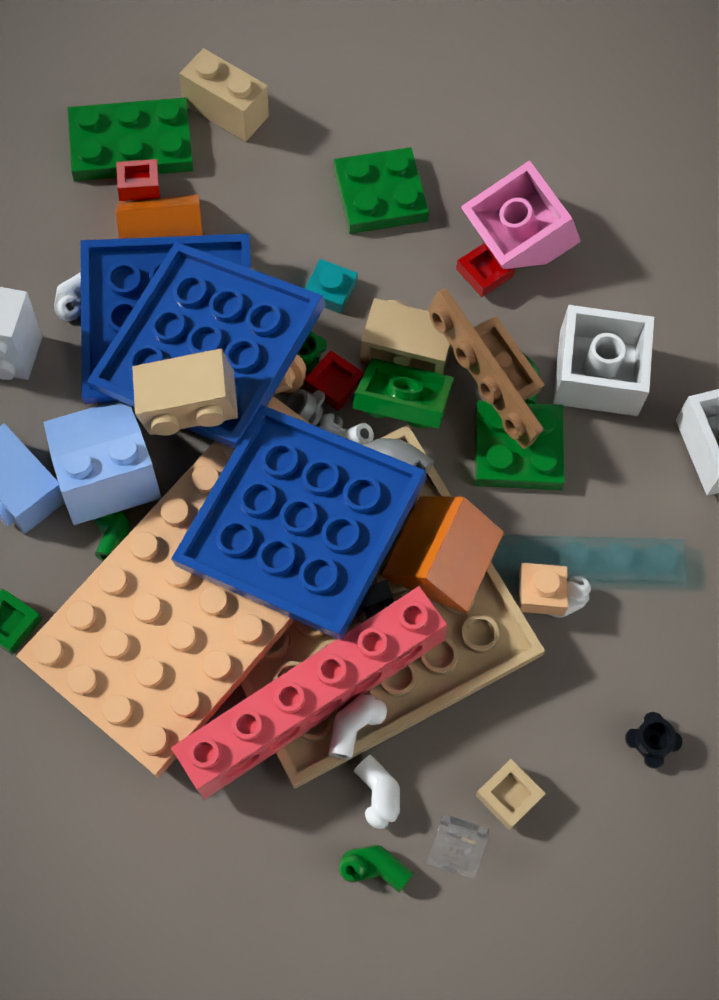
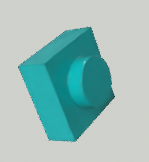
M319 259L305 289L323 295L326 303L324 308L342 314L356 286L358 273Z

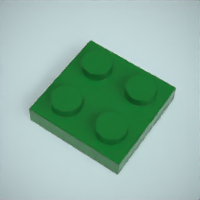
M412 147L334 159L333 169L349 234L428 222L429 210Z
M371 358L355 392L353 409L364 411L365 414L374 418L391 417L407 421L409 425L416 428L433 427L439 429L452 391L454 377Z
M477 401L475 408V486L562 490L565 484L563 405L526 403L543 427V431L532 445L522 449L518 442L506 433L502 419L492 404L486 401Z

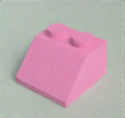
M530 160L461 206L462 211L503 269L546 265L581 242L573 218Z

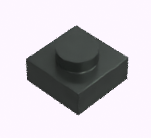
M387 580L369 587L351 622L352 624L363 623L394 603Z

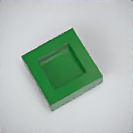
M2 588L0 591V647L13 655L40 623L42 618L38 612Z

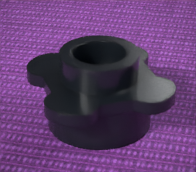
M657 712L647 713L644 716V722L637 729L628 730L625 735L627 746L635 748L644 757L645 765L652 769L660 768L664 764L665 756L671 751H678L682 747L681 735L675 732L673 726ZM651 736H655L658 739L657 744L650 742Z

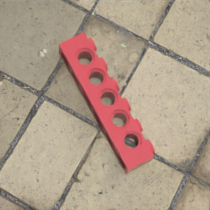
M418 586L344 634L342 640L337 639L181 740L172 746L171 749L195 788L205 800L344 708L358 696L364 695L444 642L447 623L420 586Z

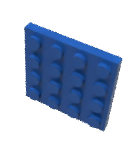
M249 234L80 240L82 400L84 404H102L119 401L93 390L87 380L175 241L251 269Z
M175 241L87 382L93 390L135 407L132 366L222 348L234 370L238 418L226 420L222 424L213 427L195 426L186 429L235 449L261 404L264 406L268 405L326 306L325 300L321 294Z
M261 404L171 560L176 567L342 640L427 479L426 471Z

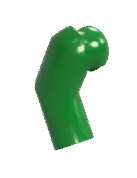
M123 510L94 519L103 534L95 552V556L102 561L130 533L131 525Z
M380 845L351 849L342 856L339 864L340 875L348 882L355 883L381 877L398 893L414 875L413 871Z

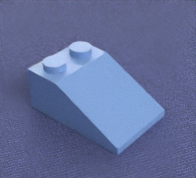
M122 401L111 402L43 422L59 487L73 526L161 499L153 465L131 405Z

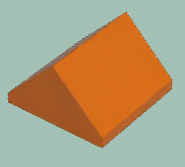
M199 195L118 201L115 212L119 239L203 235Z
M420 496L382 573V578L410 590L420 586L428 598L467 614L503 537L504 531L465 497Z

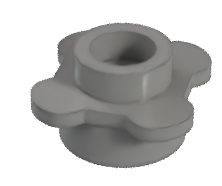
M298 390L289 397L285 405L316 426L323 415L321 404L325 400V394L320 390L315 391L313 395L305 390Z

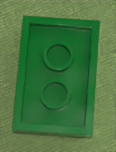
M186 97L68 107L71 172L74 181L117 178L116 162L157 159L159 174L194 171Z

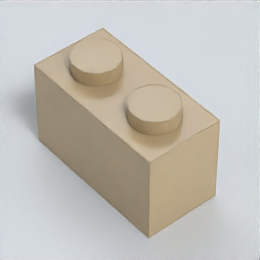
M204 48L179 73L182 98L186 97L187 107L245 142L269 117L268 85Z
M374 298L361 340L360 362L369 364L371 358L443 375L451 344L443 333L438 332L434 328L428 311L406 306L397 300L385 301Z
M222 348L132 366L135 415L150 435H172L180 429L195 426L213 427L222 424L226 420L238 418L234 370Z

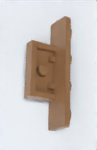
M446 288L437 291L428 308L434 328L438 332L443 333L454 349V355L458 363L468 369L478 384L482 398L487 403L492 404L501 417L506 433L516 440L522 449L529 447L541 434L543 427L525 400L539 393L545 384L497 316L473 327Z

